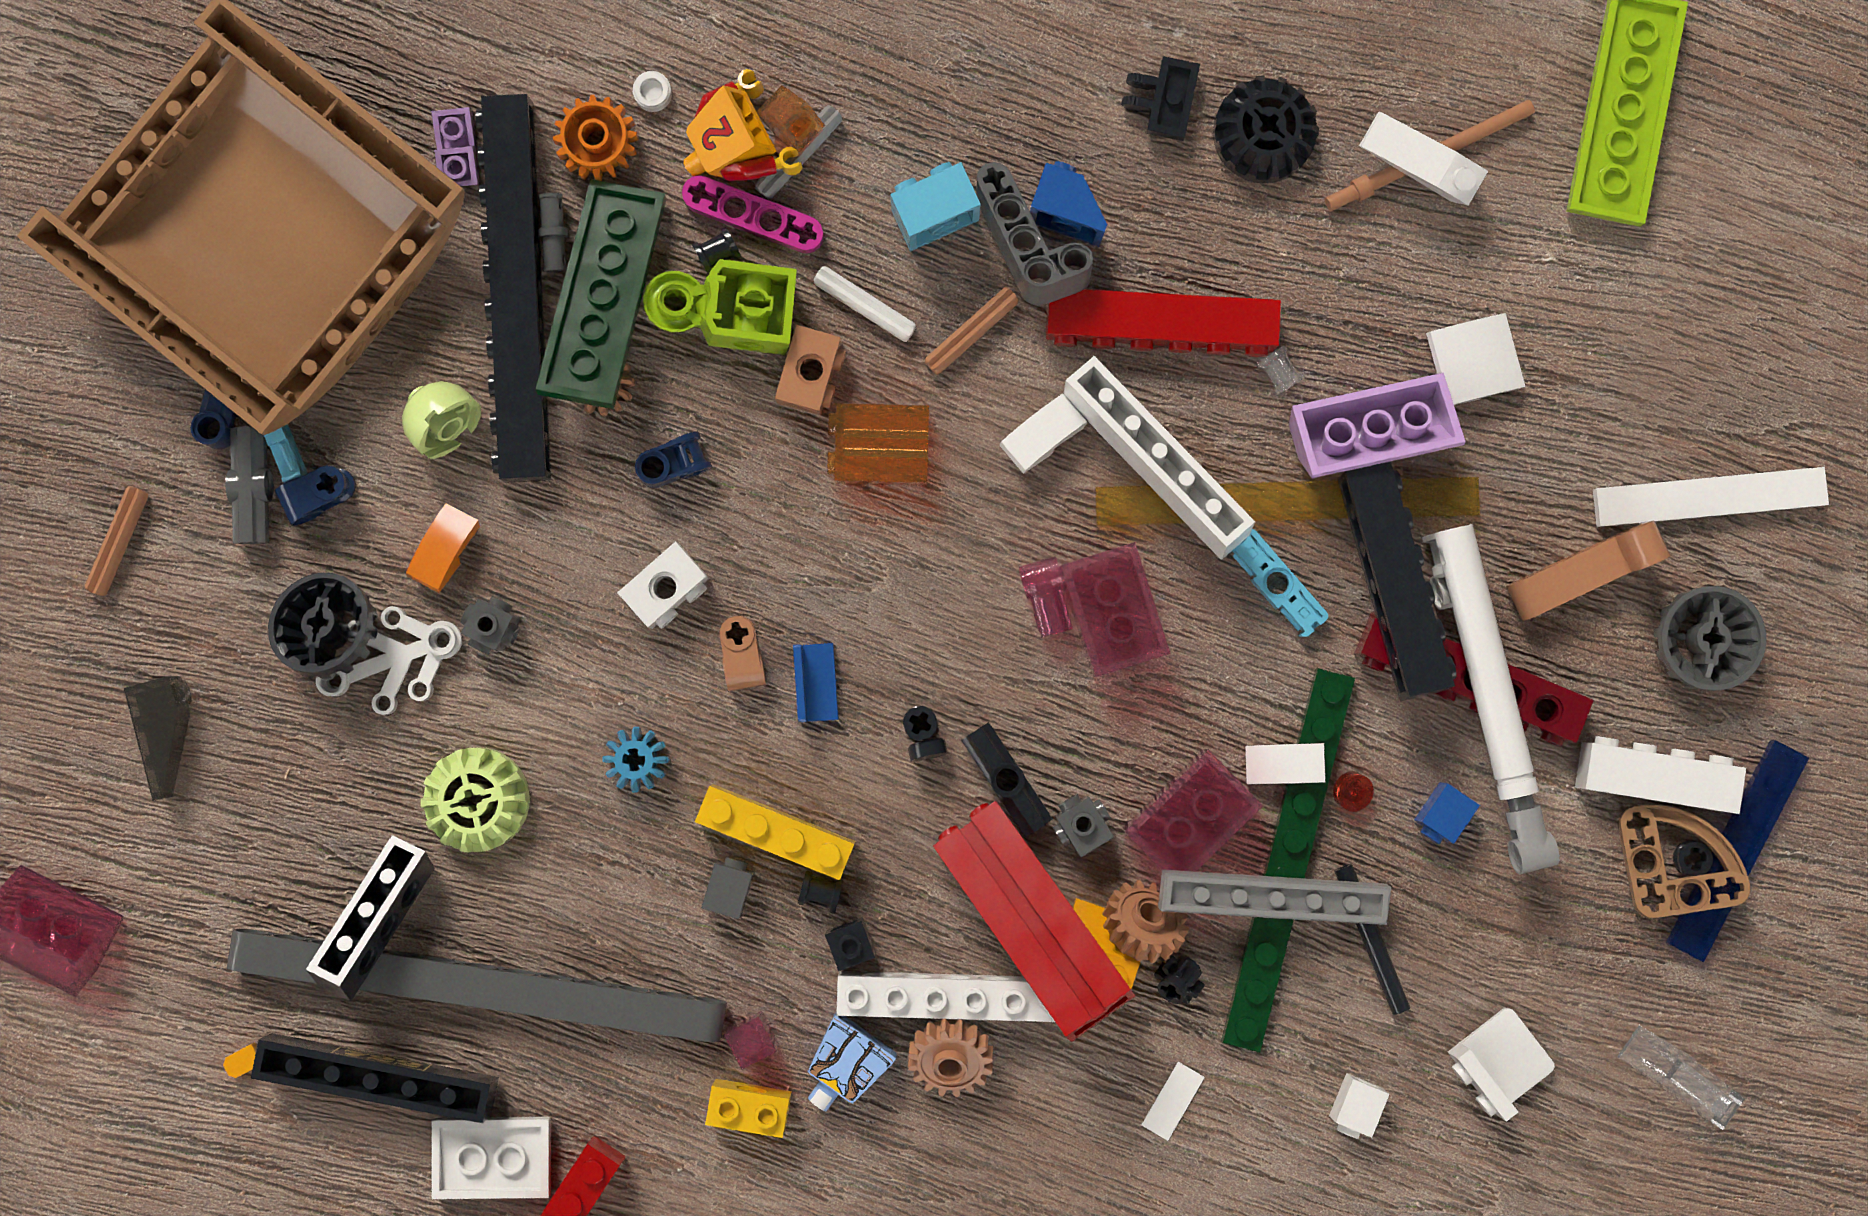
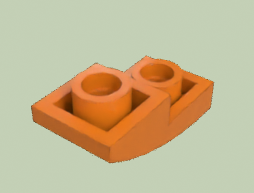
M445 503L419 544L406 571L407 577L440 593L461 564L459 555L480 528L479 521Z

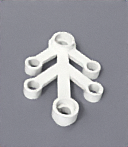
M395 606L387 607L381 614V622L386 628L393 630L402 629L421 640L405 645L377 633L376 639H369L367 645L385 652V654L353 665L354 670L348 674L341 671L336 672L341 678V684L336 689L331 687L329 680H323L316 676V686L322 694L336 697L343 695L351 683L390 669L381 691L372 699V708L376 713L389 715L397 708L398 701L396 695L412 660L427 655L418 678L412 680L408 685V694L413 700L426 701L433 694L432 681L442 660L453 657L461 648L462 635L456 625L448 621H437L429 626L407 616L402 608ZM392 611H397L400 615V621L396 625H391L388 621V615ZM355 620L348 623L350 631L356 626ZM441 633H446L450 641L446 647L442 648L438 645L437 638ZM420 682L424 683L427 687L426 694L422 697L417 696L414 691L415 686ZM383 696H387L391 702L389 709L386 711L379 707V700Z

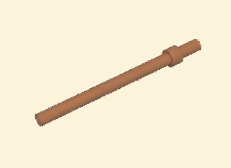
M1526 100L1439 143L1454 151H1458L1534 114V105L1530 100ZM1393 166L1387 167L1369 177L1364 174L1350 181V186L1325 197L1326 206L1330 211H1334L1354 200L1361 202L1373 196L1375 190L1406 176V174Z

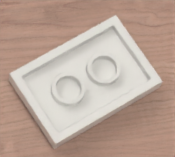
M489 1117L483 1124L457 1118H434L432 1120V1199L549 1198L551 1196V1117Z

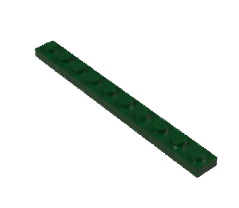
M1320 668L1315 669L1296 744L1324 743L1325 782L1286 783L1263 876L1305 878L1355 681L1354 677ZM1252 917L1221 1038L1222 1043L1261 1052L1294 919Z

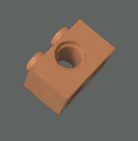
M796 325L775 396L777 404L820 416L823 407H831L836 386L830 385L834 370L841 372L847 349L841 348V337ZM808 363H818L823 367V373L819 379L809 381L802 377V370Z

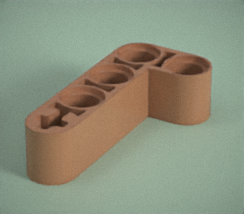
M1654 520L1619 532L1507 585L1506 588L1522 621H1526L1630 572L1642 570L1661 562L1671 555Z

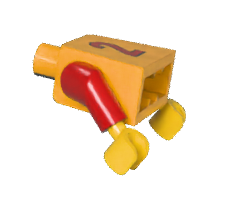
M743 70L738 76V83L735 84L731 81L702 96L695 117L688 125L686 131L695 150L683 160V163L692 176H701L706 171L709 175L722 177L728 181H740L775 175L778 169H782L784 173L791 176L801 172L803 168L802 163L798 162L792 165L785 163L788 158L798 156V151L795 148L786 147L782 149L779 157L774 158L772 156L776 149L750 100L760 97L764 91L761 81L748 85L756 80L755 73L752 70Z

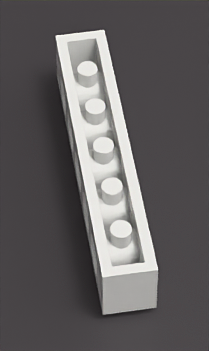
M839 971L836 1016L1055 1022L1024 976Z

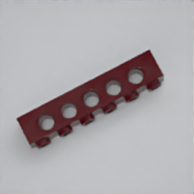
M1372 611L1354 654L1363 658L1362 665L1379 672H1384L1385 667L1391 668L1375 611ZM1446 638L1443 641L1446 656L1452 658L1456 668V679H1453L1455 686L1448 690L1434 693V695L1451 702H1455L1456 697L1470 702L1468 709L1478 713L1473 691L1468 690L1464 685V675L1468 670L1462 645ZM1508 664L1524 732L1527 731L1528 727L1542 732L1541 740L1562 747L1564 742L1577 743L1594 700ZM1542 699L1550 706V715L1544 721L1540 720L1535 712L1537 703Z

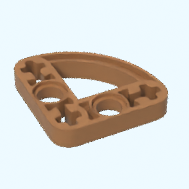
M1660 805L1633 806L1625 809L1620 814L1618 830L1634 908L1640 915L1650 918L1737 906L1743 904L1748 899L1750 883L1739 855L1729 841L1716 828L1703 819L1677 808ZM1632 813H1637L1640 819H1646L1647 826L1641 828L1642 840L1650 837L1652 845L1642 844L1630 848L1629 840L1637 841L1635 829H1628L1627 821L1633 819ZM1656 822L1675 825L1698 837L1714 852L1725 871L1667 880ZM1642 850L1650 852L1655 859V866L1648 873L1639 872L1633 864L1635 855ZM1658 876L1659 884L1651 883L1653 894L1661 895L1662 902L1657 903L1655 906L1656 911L1651 912L1650 906L1642 905L1641 898H1645L1648 895L1646 884L1637 886V878L1651 879ZM1728 877L1731 878L1732 883H1739L1740 891L1734 892V899L1730 900L1729 894H1714L1713 898L1716 902L1710 904L1711 892L1706 880L1711 879V887L1726 885V878ZM1688 883L1696 884L1702 892L1700 902L1693 906L1685 904L1680 897L1682 887Z

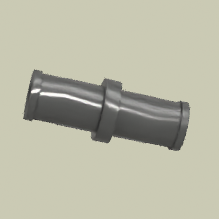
M543 193L538 195L541 228L537 229L538 238L542 239L543 272L547 273L567 271L565 238L568 237V228L564 227L563 194Z

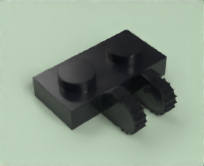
M1163 56L1158 77L1140 73H1129L1126 84L1134 88L1155 90L1154 98L1150 100L1137 96H1124L1121 107L1140 113H1150L1146 134L1184 141L1200 64Z

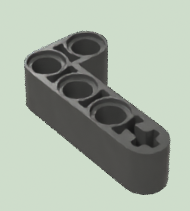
M996 162L983 165L977 173L976 195L981 204L980 210L1025 301L1032 305H1045L1086 289L1090 283L1093 255L1091 250L1081 243H1070L1049 251L1009 169L1003 164ZM1010 216V217H1013V218H1015V219H1013V220H1005V219H1003L1002 217ZM1026 247L1030 250L1024 252L1019 251L1017 248ZM1068 266H1079L1082 269L1072 270ZM1036 278H1040V279L1045 280L1046 282H1044V283H1035V282L1032 281V280H1033V279H1036Z

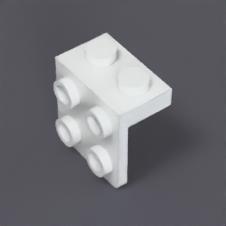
M1510 1008L1500 1010L1448 1051L1456 1063L1452 1066V1069L1466 1086L1472 1083L1480 1095L1476 1097V1100L1490 1117L1496 1114L1506 1122L1518 1113L1512 1103L1554 1070L1552 1059L1518 1015Z

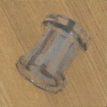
M1286 346L1279 348L1256 364L1259 369L1265 370L1275 386L1274 392L1277 396L1305 379L1303 373L1297 372L1287 356L1288 349Z

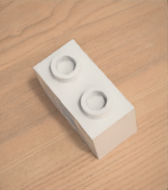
M675 541L617 593L648 628L653 629L658 625L662 629L678 615L675 609L683 601L687 600L689 603H692L707 590L704 583L710 578L684 548ZM664 578H672L676 583V592L668 599L660 598L657 593V585Z

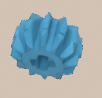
M633 727L632 741L625 730L618 731V738L622 745L612 740L606 744L609 749L616 752L615 756H603V762L615 763V768L608 770L606 776L611 778L620 773L621 777L616 785L619 789L624 788L629 779H631V791L633 793L639 792L641 779L648 789L654 788L655 784L650 774L657 778H664L666 773L656 767L657 763L665 764L670 761L668 756L657 757V752L664 749L666 743L661 741L652 746L651 742L656 735V732L653 730L648 731L643 740H641V728ZM634 748L638 749V755L645 756V764L638 765L640 770H634V764L627 762L628 755L634 754L632 751Z

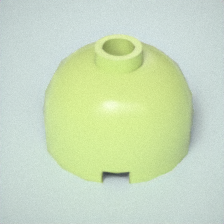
M439 381L420 386L411 392L402 415L404 434L422 455L424 453L430 459L445 456L462 444L455 439L466 428H468L471 434L475 430L481 417V406L465 389L453 383Z

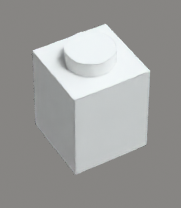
M1346 1073L1329 1116L1338 1123V1131L1356 1139L1359 1138L1360 1133L1372 1138L1390 1094L1377 1085Z

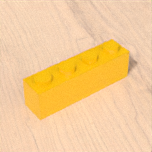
M715 784L708 787L695 820L698 824L837 880L841 879L856 842Z

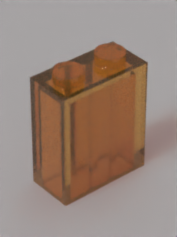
M836 403V413H829L828 435L835 436V452L828 451V475H834L836 484L927 486L929 405Z

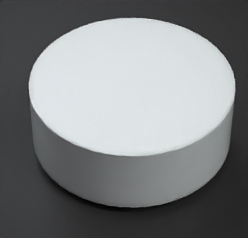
M647 71L636 78L633 84V95L637 104L642 109L649 112H657L664 109L670 103L672 89L668 79L663 74L656 71Z

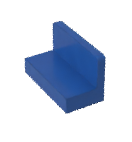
M834 643L793 645L798 722L839 720Z

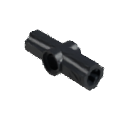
M989 722L961 740L1024 837L1036 832L1053 819ZM1005 768L1014 770L1018 776V782L1011 790H1002L996 784L997 774Z

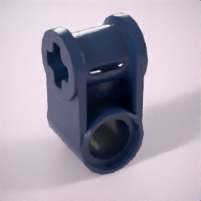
M699 431L684 434L670 440L666 444L641 453L635 463V471L641 482L650 488H660L679 480L700 475L712 469L711 462L706 461L698 440L701 438ZM687 448H689L690 453L694 460L693 463H691L686 452ZM650 460H659L664 464V471L658 478L651 479L644 475V466Z
M323 466L300 478L280 485L275 489V493L291 526H297L315 519L323 512L350 499L355 492L356 483L352 474L345 469ZM331 477L338 478V482L334 484L335 492L328 489L333 484Z

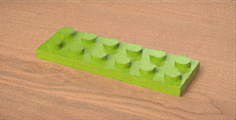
M1607 0L1566 212L1638 227L1645 224L1685 22L1687 1Z

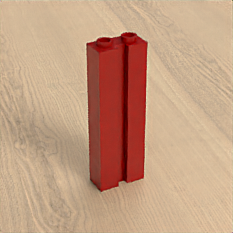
M996 800L990 805L988 803L981 804L970 813L971 822L961 829L957 825L949 827L939 835V841L933 847L1065 1037L1070 1042H1073L1134 998L1135 994Z

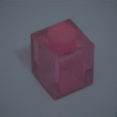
M763 1011L729 1027L724 1033L741 1070L777 1052L779 1043Z

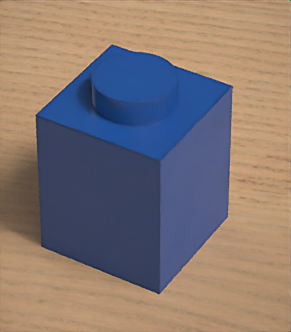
M1439 782L1414 821L1423 826L1420 833L1434 843L1440 845L1442 840L1454 844L1480 805L1450 784Z

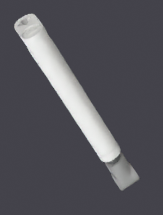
M1473 524L1422 537L1423 543L1430 544L1435 564L1432 568L1433 576L1430 578V584L1435 596L1434 603L1440 610L1453 609L1494 779L1498 782L1496 787L1499 799L1507 800L1510 811L1505 812L1512 836V840L1508 842L1510 862L1515 872L1519 875L1556 866L1560 861L1559 849L1554 836L1549 831H1546L1541 806L1535 805L1533 794L1539 792L1536 777H1533L1532 773L1534 769Z

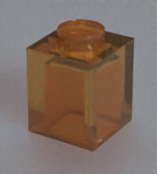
M783 85L757 111L760 119L775 137L788 146L795 148L798 153L825 126L804 99Z

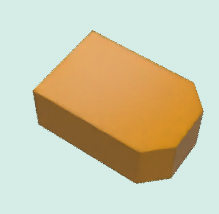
M256 1042L225 1057L223 1066L228 1076L237 1078L253 1069L257 1049Z

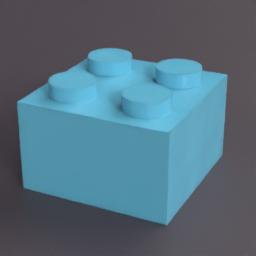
M951 162L943 163L930 171L931 176L917 182L915 178H911L894 187L896 192L890 194L891 211L910 252L979 221L981 204L962 162L953 166Z

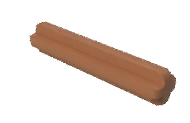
M1004 287L926 357L925 363L928 368L936 375L943 372L1018 304L1019 299L1015 293L1008 287Z
M133 486L126 488L85 583L87 591L100 596H105L108 593L148 499V493Z

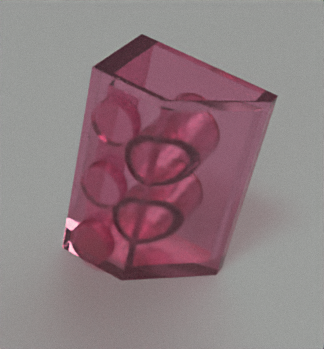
M20 865L0 887V960L76 997L98 970L123 921V915Z

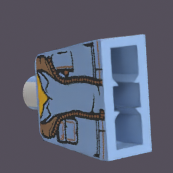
M837 1011L808 1069V1073L819 1080L809 1095L808 1100L825 1112H827L838 1095L853 1104L893 1064L897 1056V1052L846 1016H836Z

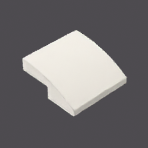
M1506 313L1426 333L1437 374L1444 373L1454 405L1525 387Z

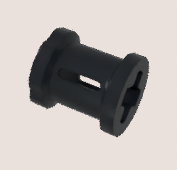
M726 227L721 229V234L702 244L698 242L692 244L708 275L719 259L729 260L733 257L735 259L742 257Z
M915 706L905 714L903 727L910 738L918 741L925 740L935 733L937 718L931 709L924 706ZM924 712L929 715L927 722L931 725V728L928 732L921 730L919 734H916L912 731L914 724L909 721L912 715L920 716Z
M806 871L798 904L804 905L807 902L829 908L830 913L835 914L844 880L840 879L834 882L815 877L811 871Z

